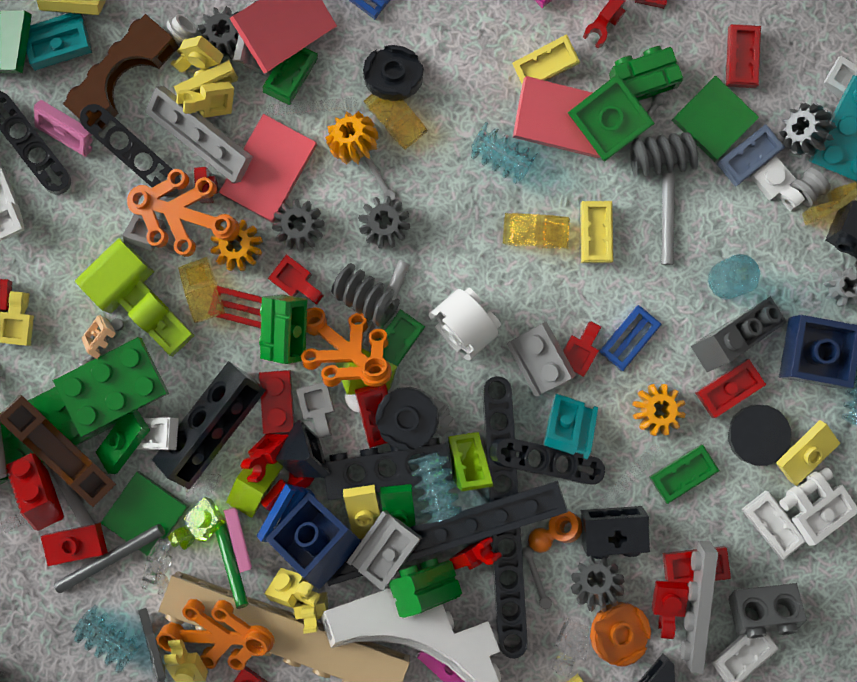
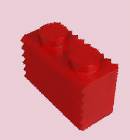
M30 453L7 464L8 478L12 485L11 488L14 490L13 493L17 500L16 503L19 505L20 514L34 530L40 531L64 518V513L48 469L41 463V460H39L35 453Z

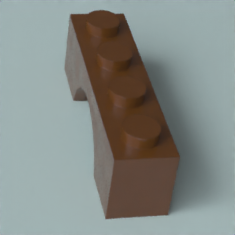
M144 14L141 19H136L130 25L128 33L121 41L111 45L108 55L100 63L90 68L86 79L79 86L73 87L68 92L63 105L79 119L82 109L91 104L102 106L112 116L116 117L119 113L114 103V88L121 75L137 66H151L160 69L179 48L178 44L171 35L147 14ZM90 111L86 115L90 119L87 123L90 127L94 124L98 125L102 130L107 127L100 119L102 112L98 111L94 114Z
M19 395L0 413V422L92 507L116 485L22 395Z

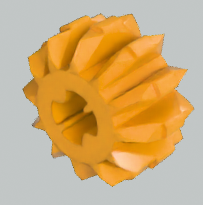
M346 111L345 117L342 119L335 117L336 125L327 126L329 135L325 137L332 155L337 159H341L346 165L351 160L359 165L360 158L362 157L370 159L369 151L377 150L376 141L379 139L378 131L374 127L372 119L368 116L364 117L359 111L353 116Z
M245 220L239 222V234L231 241H223L215 235L211 236V241L219 244L210 249L211 253L219 255L216 262L219 265L226 263V269L229 271H233L236 264L240 271H245V261L255 266L257 262L251 256L253 254L259 256L263 253L261 249L254 247L263 243V239L260 236H255L258 231L255 226L247 228ZM220 225L219 230L223 231L225 228ZM234 240L240 242L241 250L236 251L233 249L234 247L231 243Z
M655 384L648 385V393L640 390L638 396L643 402L634 401L632 403L633 407L641 408V412L632 415L633 419L644 418L639 428L645 430L650 426V435L653 436L658 434L659 429L663 435H669V425L674 429H679L680 424L675 418H685L686 416L684 412L678 411V407L684 406L685 401L674 400L678 396L679 391L675 389L668 393L667 384H661L659 390ZM654 404L664 405L661 409L664 415H654L656 412Z

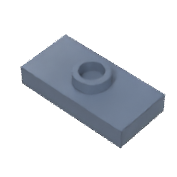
M765 124L716 164L736 187L782 151L785 146Z

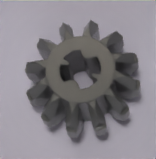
M226 6L223 12L220 13L217 8L213 7L214 15L210 17L203 14V20L206 24L198 25V31L224 56L227 53L230 59H233V51L236 49L239 33L230 18L237 14L238 11L232 14L231 9Z
M801 103L799 110L790 109L791 117L789 120L782 119L783 124L786 125V128L779 132L785 138L783 144L796 155L806 154L814 156L816 149L820 151L826 150L824 145L826 140H834L833 136L829 134L831 130L836 128L835 123L830 121L833 116L831 112L826 109L824 110L823 106L817 103H813L811 106L807 103Z
M386 196L385 203L380 205L379 198L375 197L373 198L374 208L368 204L363 206L369 215L362 214L358 217L360 222L366 223L359 228L360 233H370L366 238L369 244L378 238L377 246L382 249L384 240L388 239L390 247L393 248L395 247L393 237L396 236L399 240L404 241L405 235L400 230L410 229V223L402 221L409 217V212H399L402 208L401 201H397L391 206L390 196ZM382 216H388L389 222L392 223L391 226L387 224L386 229H381L379 222H377L378 219L382 220Z
M294 199L293 208L291 209L286 203L282 204V208L285 211L284 215L279 212L274 214V217L281 221L272 225L274 231L280 232L276 236V240L279 243L286 240L285 247L288 250H291L296 243L298 251L303 252V242L307 241L308 245L313 248L315 243L311 239L312 236L319 239L323 237V234L315 228L324 227L325 222L324 220L317 219L321 212L318 208L311 210L312 204L310 201H306L301 208L299 200ZM298 219L300 222L306 221V223H302L304 226L302 231H298L296 228L291 230V228L295 227L293 224L295 220Z
M590 557L589 566L579 562L578 569L580 573H572L571 578L575 584L571 586L573 594L578 595L576 599L579 605L587 603L588 610L591 612L595 609L596 605H600L601 611L605 612L607 610L606 603L609 602L611 605L617 606L618 600L616 596L624 595V588L620 586L625 582L624 576L617 574L619 569L616 564L608 566L607 559L604 557L600 560L599 564H596L595 559ZM603 582V586H602V587H599V586L597 585V584H601V583Z

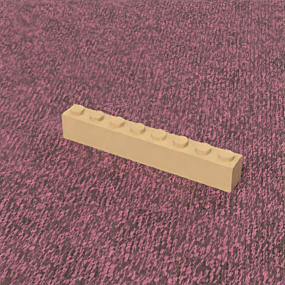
M179 571L171 576L158 612L165 614V618L170 622L177 624L187 622L195 625V630H206L195 621H190L184 617L182 610L190 599L199 600L205 607L203 613L214 619L211 611L216 602L226 600L232 604L235 616L250 626H263L272 633L275 643L272 649L266 652L264 656L274 654L283 657V662L288 665L301 667L302 664L313 668L312 672L318 676L330 678L332 675L343 679L342 682H403L410 663V655L371 641L354 642L331 648L322 623L317 622V632L304 634V620H295L294 613L248 596L249 605L237 609L231 590ZM218 622L228 630L237 632L225 622Z

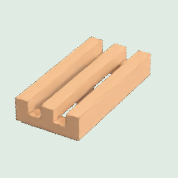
M101 315L96 317L82 336L87 353L96 359L101 355L98 347L101 346L105 349L108 345L105 337L108 335L113 338L116 334L111 323Z

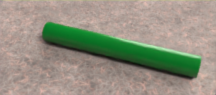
M223 516L212 519L236 608L241 609L248 606L249 603Z

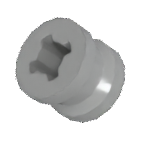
M814 168L807 169L801 180H795L790 184L792 188L797 189L804 196L805 200L802 204L807 207L813 206L817 202L819 195H825L831 189L827 178Z

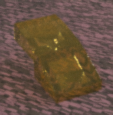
M371 94L363 101L368 110L384 125L386 131L404 150L428 132L425 125L404 100H383Z
M857 182L835 188L827 194L828 203L811 207L802 213L805 225L831 215L857 197Z
M505 213L503 244L511 246H536L538 248H568L570 218L553 215Z
M208 257L178 267L194 323L226 313L216 287L218 285Z

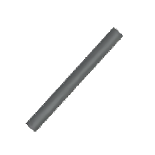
M157 524L54 583L55 590L58 593H62L165 535L164 528L161 524Z

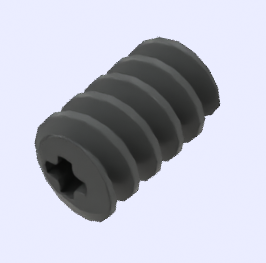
M683 132L679 137L677 134L672 133L668 139L664 135H659L656 141L653 137L649 136L645 138L644 143L641 139L635 138L630 149L633 175L636 177L638 169L641 168L646 177L649 175L650 167H654L656 174L660 175L662 165L666 166L668 173H673L674 164H678L680 171L684 172L687 162H690L693 170H697L698 151L692 135L689 132Z
M352 263L348 264L338 274L332 285L331 292L334 298L338 301H343L344 305L349 308L353 307L354 311L358 314L363 313L364 318L373 320L374 324L378 327L384 326L395 314L400 300L398 298L392 300L394 290L391 288L383 294L385 284L382 282L377 283L373 287L374 277L369 276L363 281L365 272L360 269L354 274L355 265Z

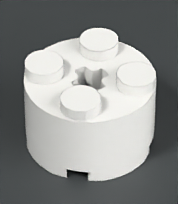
M467 288L465 291L457 289L429 313L431 320L434 317L437 318L439 323L435 328L456 352H459L461 349L464 350L467 354L463 358L469 361L498 336L497 329L501 326L499 319L492 312L486 313L479 305L481 300L471 288Z

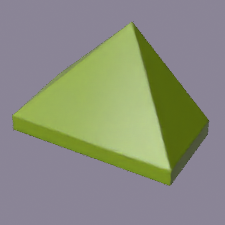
M479 432L448 436L453 482L460 491L492 487L493 482Z

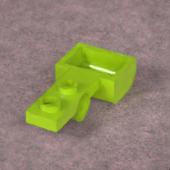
M119 237L75 279V282L102 311L112 314L121 305L128 312L129 317L142 330L147 332L169 356L173 357L195 335L144 283L155 271Z

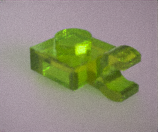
M203 497L183 516L186 525L174 530L167 538L174 548L180 545L185 550L192 545L195 539L205 542L226 521L212 499Z

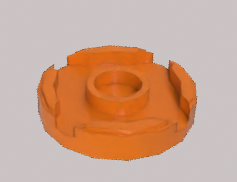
M618 602L617 606L608 604L606 605L607 610L605 612L600 610L592 622L590 632L592 648L599 658L609 664L625 667L637 662L647 650L645 646L648 639L650 640L651 638L650 623L644 612L630 603Z

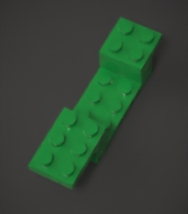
M137 337L98 357V359H94L52 380L55 387L28 400V402L70 442L77 446L113 428L119 419L168 395L169 392L142 338ZM1 423L6 466L30 453H34ZM8 474L5 478L0 479V485L9 481Z

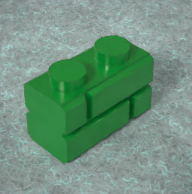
M660 46L649 48L643 52L644 56L633 59L631 55L622 57L615 61V66L612 67L609 73L610 79L619 74L638 101L676 89L683 81L682 73L671 47L661 49Z
M288 295L262 297V305L260 307V359L281 364L302 361L301 354L306 350L308 299Z
M436 557L419 563L421 570H418L417 565L399 571L400 577L391 580L389 583L393 598L397 600L395 604L399 617L406 618L420 614L461 597L462 590L459 581L455 579L456 572L452 561L447 560L439 563Z

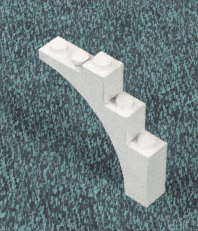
M389 588L326 610L321 616L331 648L354 642L370 641L402 644L425 652L452 669L465 682L501 681V674L497 665L490 660V658L500 652L496 630L491 628L487 621L454 634L452 630L454 629L453 618L449 611H445L443 604L420 614L402 618L399 617L395 604L397 600L393 598Z

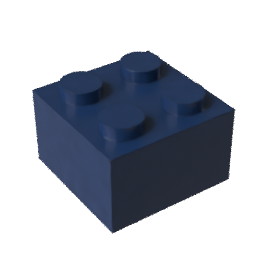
M806 315L788 318L779 378L837 389L854 388L857 369V325Z
M310 492L265 539L306 581L318 590L325 585L361 543V540Z

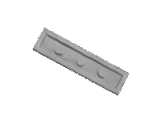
M156 86L145 113L231 182H241L253 156L199 113H184L183 104L176 103L177 96L165 86Z
M698 541L697 551L692 552L691 568L694 571L693 582L690 581L688 583V600L691 603L690 611H686L684 617V628L687 631L686 641L681 642V659L685 660L691 673L700 674L704 673L718 552L710 541Z

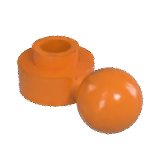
M570 511L551 517L549 529L536 528L529 534V546L535 552L544 553L551 548L555 539L563 543H572L582 533V522L576 514ZM571 523V530L565 533V525Z

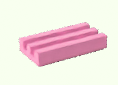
M43 100L38 101L34 105V126L85 157L92 151V146H90L92 135L80 122Z
M234 507L225 509L223 512L239 572L251 570L252 566L237 509Z

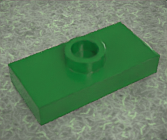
M303 48L274 67L263 85V93L291 105L318 59V53Z
M400 309L385 330L388 337V345L384 348L383 358L398 367L425 329V326Z
M138 410L119 419L96 450V454L108 474H118L150 431Z
M700 444L652 474L649 478L664 502L669 504L720 470L704 445Z
M412 485L380 487L382 511H389V514L396 519L398 518L408 527L416 525Z

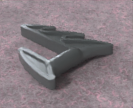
M147 608L138 610L152 663V672L155 674L157 682H165V664L161 659Z

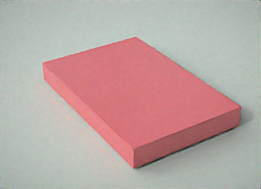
M258 0L230 18L263 73L268 72L337 27L322 0Z
M526 76L523 79L512 138L600 158L594 147L568 114L571 109L591 95L592 92Z
M263 114L244 147V150L252 155L253 158L241 182L233 183L227 178L219 193L274 223L276 219L274 217L275 212H280L282 209V204L287 200L314 152L317 143Z

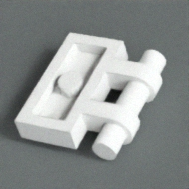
M826 467L819 472L814 471L806 477V482L799 487H792L786 492V496L779 501L781 507L786 511L794 506L798 508L800 513L793 517L792 521L809 546L817 545L857 514V506L844 486L839 485L831 488L827 481L833 478V473ZM816 491L820 498L811 503L807 496Z

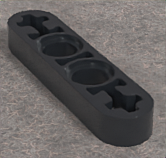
M0 91V103L6 102L3 106L11 116L5 120L0 113V123L4 122L2 125L0 124V131L48 192L55 195L65 193L71 185L69 173L6 93ZM17 123L24 124L27 127L26 135L20 139H15L10 135V128ZM34 148H42L46 152L45 159L40 163H33L29 160V152ZM49 165L57 176L64 175L61 177L62 184L58 187L54 183L49 185L52 180L44 170Z
M91 104L82 109L80 113L82 126L148 185L154 187L161 183L156 176L153 181L147 178L148 175L156 170L159 163L164 167L159 172L168 177L169 172L173 169L105 108L97 104ZM90 111L94 114L98 111L102 112L100 119L107 126H109L110 121L116 124V126L107 131L103 139L99 136V133L103 132V130L98 125L94 124L90 127L87 124L90 119L86 115ZM118 131L125 133L129 139L127 147L120 150L115 149L110 143V137ZM139 153H147L152 157L153 164L150 169L146 171L137 169L134 160ZM179 175L175 178V184L181 181ZM175 189L170 193L166 194L165 196H173L179 190Z
M513 438L497 439L490 448L492 461L502 467L589 485L600 483L605 475V466L599 458L589 456L588 459H585L583 454L576 452L572 455L548 446ZM507 448L510 451L520 453L518 457H505L504 454H501V449ZM534 449L541 456V461L536 467H532L528 462V455ZM560 456H564L568 461V468L564 473H560L556 468V461ZM578 466H589L594 469L593 475L577 471Z

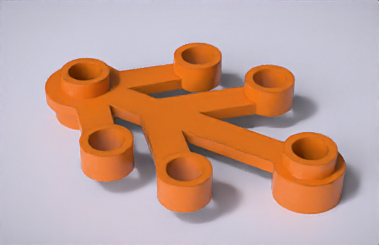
M173 169L169 172L167 180L152 188L147 185H138L128 194V208L132 213L142 216L146 224L148 243L157 248H162L168 243L169 239L167 232L161 229L154 211L165 215L176 240L174 242V250L184 257L194 254L196 244L189 238L182 220L212 229L213 234L223 241L235 239L240 230L239 223L235 218L228 214L213 217L186 208L203 198H211L215 195L217 187L212 180L202 177L195 183V188L169 202L160 200L161 197L175 189L182 190L189 184V176L180 169ZM178 175H182V180L175 184V178ZM209 183L208 191L203 193V185ZM144 195L143 203L138 204L140 197ZM223 221H226L227 227L225 228V230L220 231L219 227ZM157 233H160L161 239L155 243L154 237ZM188 242V249L182 252V244Z
M317 307L307 309L306 332L314 336L320 335L337 350L318 351L314 348L306 349L301 354L302 363L306 369L314 370L321 363L353 362L358 366L338 368L335 365H328L324 367L321 371L323 383L328 387L337 386L341 380L361 379L364 384L372 387L384 385L390 380L392 375L391 366L383 358L384 348L388 345V337L385 330L375 329L369 333V342L372 348L371 355L368 358L362 353L363 332L368 328L367 319L364 318L363 314L355 313L349 317L350 340L348 342L327 325L326 315L322 309ZM331 374H335L334 377H331V378L328 377V376L331 375Z
M196 599L188 600L182 610L184 617L190 621H195L206 630H185L180 624L171 622L164 625L156 637L159 647L168 652H171V648L168 645L170 640L214 644L212 647H206L200 655L201 660L208 669L216 667L221 656L231 645H243L241 649H233L227 663L234 670H243L252 655H265L266 652L272 649L275 643L274 636L267 628L258 625L250 626L235 616L232 604L226 600L216 602L211 611L214 619L203 613L205 607L202 602ZM218 622H225L237 632L228 630Z

